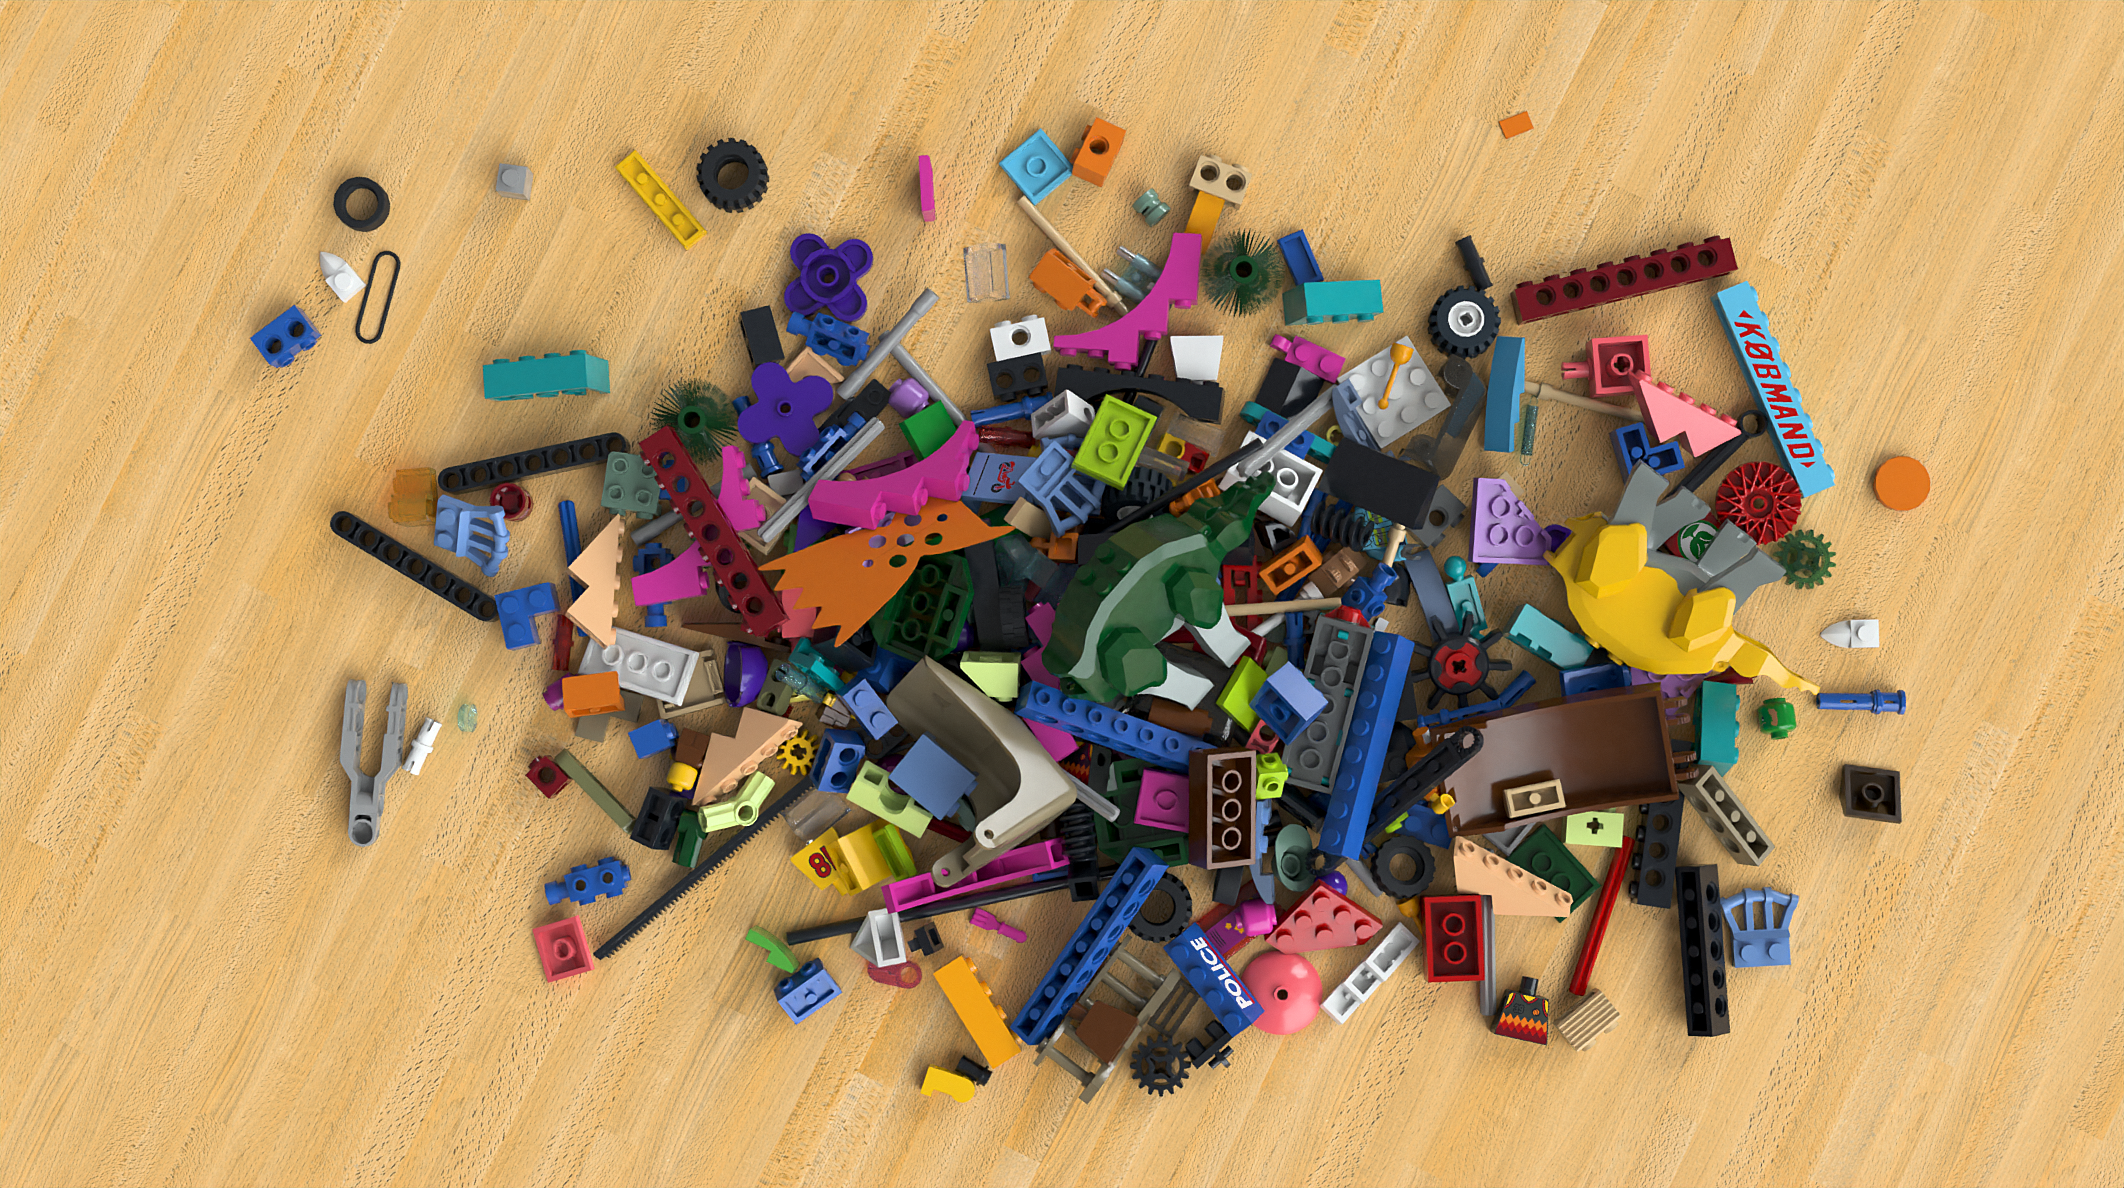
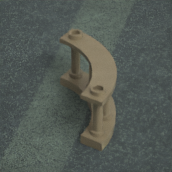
M1129 934L1121 943L1119 941L1115 943L1108 954L1111 957L1078 1000L1079 1003L1090 1010L1095 1002L1089 998V995L1098 983L1102 981L1136 1007L1135 1010L1139 1012L1136 1018L1139 1019L1140 1023L1112 1065L1108 1067L1098 1058L1097 1062L1101 1064L1095 1074L1091 1071L1088 1073L1053 1047L1061 1034L1065 1033L1097 1057L1075 1035L1077 1028L1070 1024L1072 1018L1068 1015L1050 1040L1045 1037L1035 1050L1039 1055L1033 1062L1034 1065L1038 1067L1045 1056H1048L1082 1082L1081 1086L1084 1087V1090L1078 1098L1086 1104L1100 1090L1117 1065L1121 1055L1129 1048L1142 1030L1145 1022L1155 1013L1182 976L1174 968L1167 976L1163 974L1158 975L1126 951L1125 947L1132 939ZM1117 958L1153 984L1152 988L1155 989V992L1149 999L1145 996L1142 998L1107 972Z

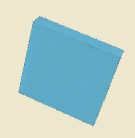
M1041 128L999 162V166L1034 206L1072 176L1073 165Z

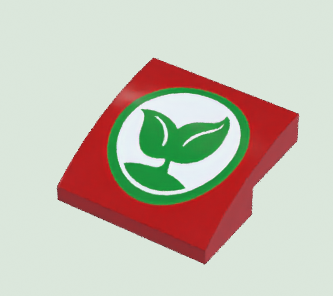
M1709 512L1704 519L1682 527L1662 545L1669 555L1689 559L1696 563L1721 524Z

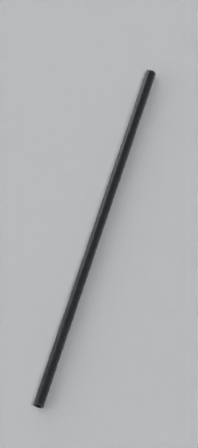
M1281 830L1263 834V836H1268V847L1275 846L1277 835ZM1114 864L1100 867L1101 881L1111 880L1121 865ZM1068 875L918 905L899 911L900 923L1069 888ZM866 916L786 932L788 944L791 946L858 932Z

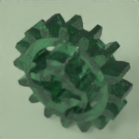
M1801 529L1795 531V537L1791 533L1785 535L1787 543L1784 541L1777 543L1781 551L1773 552V556L1779 558L1778 563L1784 566L1787 571L1783 575L1787 577L1786 585H1791L1795 582V589L1799 590L1805 584L1808 590L1814 588V583L1818 586L1823 585L1822 577L1830 578L1832 576L1828 568L1836 567V564L1830 561V557L1835 556L1836 552L1828 551L1832 543H1823V534H1818L1814 537V531L1810 529L1804 535ZM1800 541L1809 542L1813 544L1814 547H1806L1805 544L1801 543ZM1788 552L1790 553L1789 563L1787 562ZM1803 555L1808 556V559L1805 561L1806 564H1802L1800 561L1803 559ZM1821 556V566L1819 567V560ZM1797 571L1803 572L1808 578L1799 577L1794 573Z

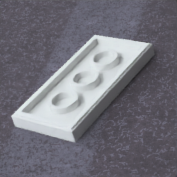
M611 626V628H616L615 645H609L606 650L590 638L578 674L588 675L617 671L619 674V687L678 706L682 705L700 653L615 626Z

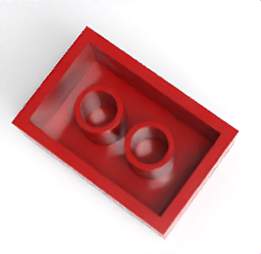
M1420 895L1424 980L1428 983L1484 981L1481 895Z

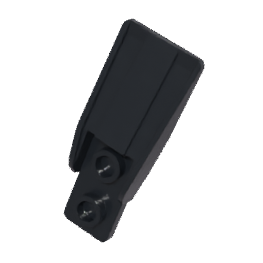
M873 379L856 398L852 397L827 418L818 428L819 435L825 428L831 427L833 424L842 429L848 423L847 419L853 412L858 413L866 422L872 417L877 418L889 404L888 400L892 393L876 379ZM837 440L830 446L831 448L837 445ZM817 460V462L812 466V468L817 467V465H818V460Z

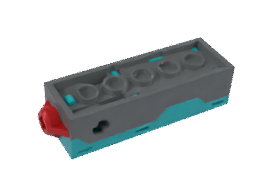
M1341 605L1328 613L1321 612L1318 616L1303 675L1314 688L1321 691L1329 703L1320 715L1290 745L1287 746L1285 744L1281 761L1283 764H1286L1288 769V779L1284 781L1286 783L1332 795L1376 627L1369 625L1361 610Z

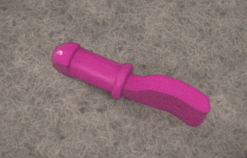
M978 907L975 908L969 923L985 930H997V934L1009 937L1017 943H1024L1027 940V935L1023 930L1020 931L1005 924L1004 921L1000 923L991 913Z

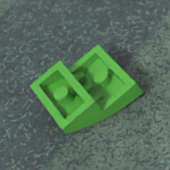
M757 925L749 929L745 940L771 951L766 962L790 973L798 969L799 961L781 940Z

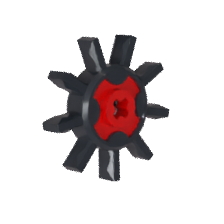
M1466 610L1462 618L1460 632L1447 633L1442 621L1436 615L1430 617L1432 628L1439 638L1431 646L1424 645L1419 641L1410 640L1415 643L1413 652L1427 657V667L1411 671L1413 683L1431 678L1436 686L1428 696L1427 708L1433 710L1445 693L1458 696V709L1469 707L1467 694L1476 689H1480L1487 698L1497 700L1499 698L1497 691L1485 680L1490 670H1512L1511 660L1489 659L1486 650L1503 637L1501 630L1496 628L1479 640L1470 634L1474 624L1472 611ZM1462 659L1463 666H1453L1452 662L1454 660L1459 662Z

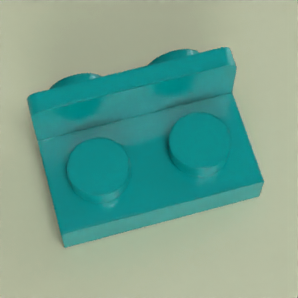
M801 637L788 660L818 685L837 692L846 683L838 678L840 673L833 669L835 663L812 648V642L808 638Z

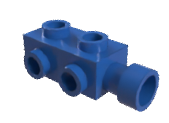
M794 311L786 328L788 333L807 337L805 345L811 347L815 354L833 356L843 366H857L860 360L864 361L870 350V345H867L870 333L818 312L812 322L805 319V315Z
M853 412L847 419L848 423L842 429L835 424L825 428L820 433L819 440L815 445L803 451L800 455V461L796 465L803 471L800 476L806 482L867 423L858 413ZM837 440V445L831 448L830 446ZM817 460H818V465H817V467L812 468V466H813V465L817 462Z
M645 543V549H638V555L633 557V569L635 572H639V576L657 570L653 565L655 559H660L659 568L675 560L674 554H671V549L662 548V543ZM672 601L648 605L647 616H644L645 627H667V615H664V605L672 604Z
M1385 563L1377 565L1372 572V578L1358 576L1341 598V605L1361 610L1367 622L1372 617L1383 612L1385 609L1383 603L1388 598L1383 590L1386 586H1390L1397 578L1396 572Z
M614 856L597 860L598 866L589 869L587 864L570 868L571 873L564 875L565 881L560 883L553 881L544 884L547 900L550 905L561 903L562 899L570 897L571 902L579 901V905L582 906L596 902L595 896L606 893L607 898L622 895V889L628 887L627 881L632 880L628 864L623 865L622 860L615 861ZM607 872L613 875L611 883L604 881L603 877ZM579 880H583L586 883V887L582 891L576 887V883Z

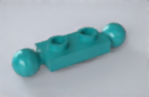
M1451 556L1445 561L1444 570L1453 580L1446 582L1445 587L1459 629L1461 630L1462 618L1466 610L1472 611L1474 624L1470 634L1480 640L1485 636L1480 634L1479 631L1487 629L1488 626L1474 577L1471 574L1463 575L1466 571V562L1463 558Z

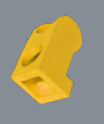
M930 1063L920 1093L931 1097L933 1090L951 1095L957 1102L965 1103L974 1096L976 1086L974 1081L967 1076Z

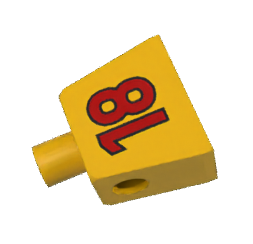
M833 826L791 857L790 861L820 890H824L833 884L839 894L844 896L848 891L825 848L826 845L841 838L838 830Z

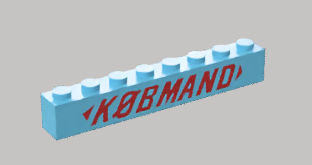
M1748 281L1716 293L1710 297L1757 409L1767 418L1768 425L1766 430L1781 465L1798 485L1799 492L1801 493L1800 498L1808 497L1834 486L1833 480L1835 475L1833 469L1829 464L1825 463L1822 456L1824 453L1823 446L1820 440L1815 439L1811 430L1813 428L1812 420L1807 413H1804L1801 407L1802 398L1800 392L1792 386L1789 379L1791 377L1790 369L1780 358L1778 353L1780 352L1779 343L1775 337H1771L1768 330L1769 320L1766 314L1759 309L1757 304L1758 295L1755 288L1750 286Z

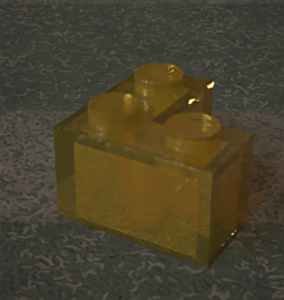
M430 467L396 470V477L393 478V489L396 495H391V502L388 503L389 518L393 519V523L404 527L435 525L438 503L436 470Z

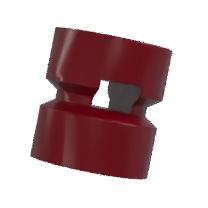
M512 483L500 484L494 488L489 501L490 506H502L505 512L503 519L512 522L523 521L529 517L534 505L530 493Z

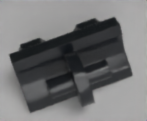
M1213 1019L1204 1028L1213 1039L1204 1047L1197 1037L1194 1036L1184 1045L1191 1057V1063L1196 1069L1201 1067L1213 1055L1215 1057L1208 1063L1213 1070L1220 1063L1226 1068L1231 1065L1226 1058L1234 1050L1229 1045L1221 1052L1219 1050L1232 1039V1036L1220 1022Z

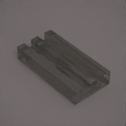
M1180 978L1147 1024L1167 1038L1170 1035L1173 1036L1200 998V995L1192 985ZM1179 987H1184V990L1177 998L1171 1009L1168 1011L1160 1024H1157V1019L1164 1011L1170 1000L1173 998ZM1188 993L1194 994L1170 1030L1164 1029Z

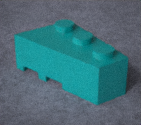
M1380 279L1303 283L1282 293L1285 326L1317 325L1324 322L1340 324L1349 322L1352 319H1357L1359 323L1374 321V316L1384 312Z
M1527 603L1515 608L1502 630L1503 637L1560 671L1583 667L1594 649L1588 644L1584 636L1576 632L1574 634L1564 629L1565 625L1553 618L1549 619L1539 609Z
M1702 681L1696 689L1692 725H1695V743L1692 742L1691 751H1695L1697 757L1693 764L1713 765L1723 778L1731 767L1737 764L1739 749L1735 747V738L1738 737L1740 728L1739 721H1736V711L1739 710L1740 695H1736L1737 685Z

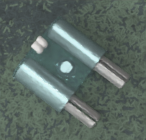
M1120 246L1116 253L1130 262V265L1121 278L1107 268L1103 270L1104 272L1101 273V276L1115 285L1114 289L1138 305L1151 292L1160 278L1163 269L1140 253L1135 255L1124 246Z

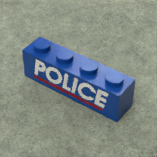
M1196 922L1183 930L1178 937L1175 936L1163 947L1232 1038L1253 1024L1265 1011Z

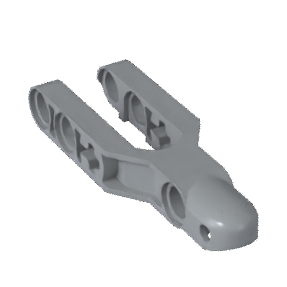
M350 679L347 683L340 763L352 781L348 835L350 840L360 847L370 846L377 841L384 809L386 783L402 765L408 699L406 683L398 684L392 682L390 704L386 706V711H389L387 734H384L381 770L375 777L366 775L360 769L367 690L366 681Z

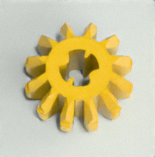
M808 729L803 730L801 738L798 731L793 739L785 740L787 742L786 745L781 744L777 747L784 749V753L777 754L776 758L787 759L781 765V768L786 769L792 764V775H796L799 766L802 775L808 774L806 765L812 768L814 763L812 760L816 757L815 750H818L820 744L813 745L819 738L816 734L811 736L809 740L807 739L809 735ZM800 744L801 748H806L807 754H803L804 758L800 760L799 756H794L793 750H797L795 746Z

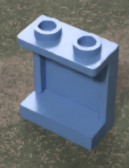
M926 731L888 778L941 821L946 815L951 818L961 806L957 802L963 794L969 796L979 783L975 779L979 773L976 771L972 772L935 741L936 737Z

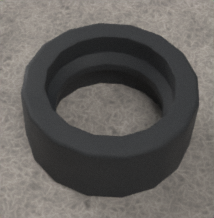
M354 177L347 179L338 187L334 194L333 206L336 215L342 223L355 231L368 232L375 230L384 224L389 215L390 201L388 194L378 183L369 178ZM361 188L372 191L378 201L374 215L366 220L352 218L346 209V202L350 194Z
M1244 865L1217 869L1212 901L1235 905Z

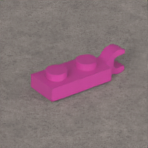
M1275 334L1269 345L1271 348L1287 354L1284 361L1301 366L1332 385L1335 384L1346 358L1298 336H1295L1293 342H1290L1286 338Z

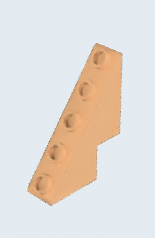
M619 514L612 519L577 557L566 572L586 591L567 610L565 616L604 650L609 645H615L616 628H611L612 617L617 618L618 601H614V590H619L621 577L619 573H616V563H621L623 546H618L619 535L623 536L625 519H620Z
M744 707L736 738L712 732L692 805L704 807L717 804L718 799L722 795L737 787L738 781L745 775L753 773L762 760L775 754L778 746L785 740L793 738L802 726V722Z
M1456 836L1453 858L1458 894L1492 895L1493 913L1498 915L1570 917V906L1573 902L1571 894L1461 836Z

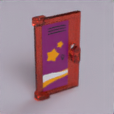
M1253 878L1240 887L1234 906L1220 903L1196 921L1226 961L1258 937L1246 936L1243 928H1237L1235 912H1240V903L1242 901L1261 898ZM1274 901L1276 920H1278L1286 910Z

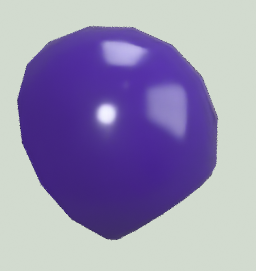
M730 640L727 642L728 646L724 661V693L729 707H743L758 698L767 677L768 661L758 645Z

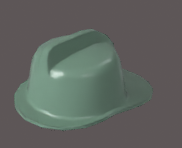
M1298 824L1287 825L1278 833L1275 841V854L1271 861V870L1274 872V876L1294 892H1302L1308 889L1315 879V875L1309 873L1305 865V858L1308 856V852L1310 853L1313 849L1310 834L1304 827Z

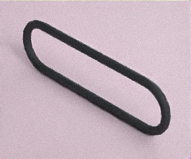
M391 251L380 252L375 257L355 330L357 338L365 344L377 342L385 326L401 265L399 257ZM384 255H390L396 260V269L379 332L374 339L366 340L360 335V325L379 259Z

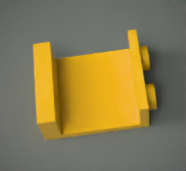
M879 818L825 846L850 897L892 875L872 834L891 824V822L883 818ZM894 825L906 851L908 852L914 864L915 862L912 858V852L910 848L905 844L899 832V827Z

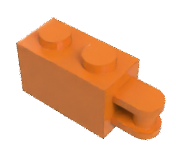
M1055 248L1045 253L1028 277L1033 281V286L1042 293H1049L1055 298L1054 302L1063 310L1067 311L1069 309L1072 312L1080 307L1088 315L1096 318L1099 315L1097 311L1100 307L1107 304V300L1093 289L1097 281ZM1087 295L1092 298L1089 304L1084 301Z
M1212 478L1171 502L1168 508L1172 515L1179 518L1189 510L1192 503L1198 498L1215 497L1221 494Z

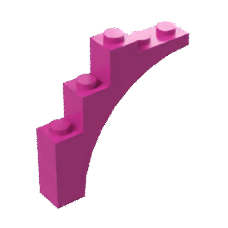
M1173 233L1170 254L1164 270L1151 292L1138 306L1118 321L1098 330L1077 335L1054 336L1053 347L1055 351L1060 352V355L1065 357H1076L1077 353H1086L1089 358L1102 359L1104 355H1108L1109 365L1114 366V370L1131 371V367H1138L1140 335H1144V338L1148 340H1160L1161 336H1168L1170 304H1174V307L1179 309H1190L1191 305H1198L1202 251L1201 234Z
M963 420L955 434L940 449L926 459L904 470L883 477L861 481L819 479L808 498L813 519L875 530L879 521L884 519L886 510L917 516L922 505L926 504L928 496L958 502L963 491H967L969 487L970 477L967 475L966 469L973 450H976L979 444V435L976 434L974 422Z
M734 445L722 447L723 476L718 502L737 533L759 529L763 525L762 521H766V513L763 504L759 505V500H747V496L750 495V486L748 479L743 477L742 468L746 467L744 453L739 451V448ZM715 525L710 526L706 531L709 541L714 540L718 535ZM697 539L671 563L653 572L631 578L635 606H648L707 595L706 588L710 587L708 573L706 571L703 572V567L713 565L710 561L706 563L700 555L698 548L701 546ZM729 549L723 551L721 554L722 563H730L732 561V552Z
M1039 602L1028 610L1030 615L1025 619L1043 644V647L1039 649L1038 646H1035L1023 654L1025 659L1020 663L1033 681L1060 690L1059 677L1051 675L1042 664L1041 656L1052 634L1051 624L1054 622L1056 611L1049 602L1045 605ZM1024 718L1038 741L1057 763L1079 749L1072 734Z
M1063 836L1013 848L949 887L938 886L933 881L930 871L881 886L888 914L896 913L952 895L1070 864L1068 857L1061 854V852L1066 850L1065 845L1061 844ZM942 869V875L948 877V872Z

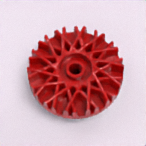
M1753 461L1737 466L1723 478L1716 492L1715 510L1721 524L1727 518L1751 536L1757 543V546L1760 544L1767 545L1769 542H1777L1779 538H1784L1788 531L1793 530V525L1797 524L1798 515H1801V493L1793 477L1783 468L1769 462ZM1757 498L1763 500V505L1760 508L1753 506V502Z

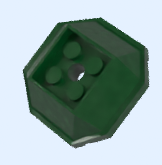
M912 541V542H910V543H908V544H905V545H903V546H901V547H907V546L911 545L914 541ZM951 552L921 556L914 571L897 593L868 620L872 634L879 647L917 663L924 655L937 662L954 650L974 596L967 559ZM895 555L889 560L890 566L896 568L903 566L907 562V558L904 555Z
M1139 758L1113 762L1110 765L1106 795H1099L1116 806L1120 813L1113 822H1110L1096 811L1093 814L1099 850L1120 865L1133 847L1149 848L1169 867L1187 865L1189 863V833L1134 823L1144 767L1170 772L1175 771Z

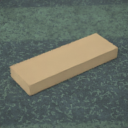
M1020 496L1004 520L1029 536L1044 538L1050 543L1051 532L1053 531L1044 510Z

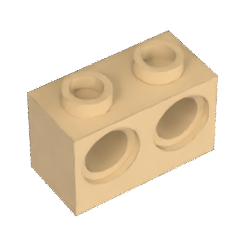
M1207 154V156L1200 155L1188 191L1197 195L1199 191L1216 196L1225 200L1224 205L1239 210L1252 173H1249L1248 168L1242 165L1233 164L1230 166L1222 163V159L1212 154ZM1208 169L1213 171L1216 177L1211 181H1206L1201 177L1200 173ZM1230 179H1236L1240 182L1241 188L1236 191L1230 190L1226 182Z

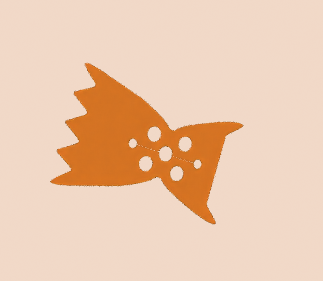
M928 496L926 504L922 505L918 512L922 520L916 526H907L904 523L905 517L909 514L896 512L891 524L888 526L876 527L875 530L863 529L851 534L848 533L773 560L760 566L758 570L785 569V573L774 588V591L803 588L802 593L793 606V610L822 607L812 625V629L841 625L834 645L838 647L897 593L914 571L921 556L941 554L1005 535L1016 527H989L960 500L957 502ZM941 514L948 516L947 520L942 522L938 521L937 517ZM931 533H939L942 536V541L937 545L931 546L925 543V538ZM903 534H910L914 537V542L907 547H901L897 544V539ZM880 535L886 538L885 545L880 548L869 546V540L874 536ZM895 555H904L907 558L906 564L897 568L890 566L889 560ZM870 559L873 561L872 566H863L865 560Z

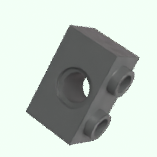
M1442 484L1436 489L1423 529L1412 530L1405 527L1404 530L1424 549L1430 545L1435 548L1446 537L1442 532L1449 525L1454 528L1465 517L1461 512L1466 506ZM1436 511L1442 516L1440 526H1434L1430 523V512Z

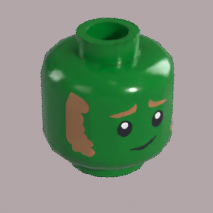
M1786 698L1764 700L1763 705L1757 709L1760 732L1765 735H1771V740L1788 738V733L1794 731L1797 727L1794 705L1786 702Z

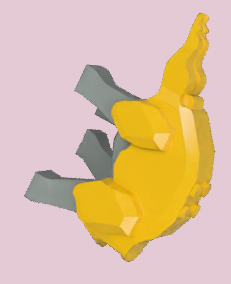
M1640 459L1632 467L1618 504L1610 517L1601 511L1591 512L1580 517H1568L1564 524L1573 532L1554 553L1546 550L1542 555L1563 576L1567 589L1568 606L1584 631L1585 639L1597 649L1601 645L1606 648V651L1609 653L1607 656L1620 666L1626 663L1630 667L1664 675L1707 673L1711 670L1723 672L1730 665L1737 673L1744 677L1751 678L1758 675H1767L1786 689L1796 686L1800 692L1808 689L1814 695L1819 692V685L1784 666L1767 645L1732 627L1733 616L1758 586L1779 581L1787 572L1784 566L1756 546L1757 543L1751 536L1727 518L1720 525L1696 563L1689 559L1657 552L1656 550L1682 527L1704 519L1711 508L1682 485L1673 495L1657 503L1658 497L1667 488L1669 481Z

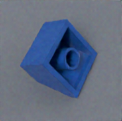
M1288 661L1266 679L1249 706L1288 746L1320 715L1329 702L1324 698L1321 691L1314 688L1304 677L1303 673Z

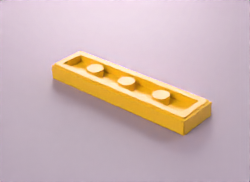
M636 150L632 151L615 166V169L687 251L707 234L702 225Z

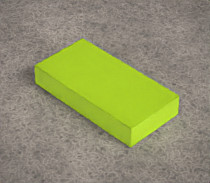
M893 823L872 833L896 882L918 873Z

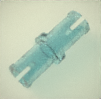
M786 663L779 666L786 674L777 670L776 678L789 685L794 693L798 695L803 694L814 703L823 701L816 693L824 696L827 690L825 687L812 681L810 675L804 672L800 673Z

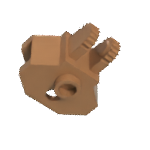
M1343 547L1336 554L1331 550L1323 557V565L1307 577V579L1316 585L1325 599L1338 588L1342 587L1346 590L1357 579L1354 575L1366 566L1368 562L1359 551L1354 552L1350 547Z

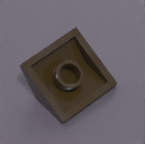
M1844 764L1839 794L1844 817L1900 824L1902 822L1900 771Z

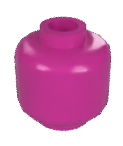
M1262 897L1242 901L1240 903V912H1235L1237 928H1243L1244 933L1248 937L1269 934L1273 930V925H1277L1273 903L1266 904Z

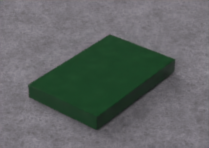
M1544 823L1521 842L1509 856L1504 858L1506 861L1571 894L1573 902L1570 906V914L1601 886ZM1554 917V918L1556 919V921H1557L1558 923H1561V922H1562L1563 920H1565L1567 917Z

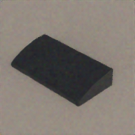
M1342 438L1326 467L1318 490L1412 530H1421L1425 524L1441 476L1348 438Z

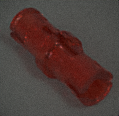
M980 425L979 443L1002 445L1003 448L1011 446L1030 449L1036 442V438H1033V431L1015 430L1011 426L996 428Z
M557 614L555 639H552L554 653L551 670L569 671L571 647H574L575 642L572 641L574 623L565 615Z

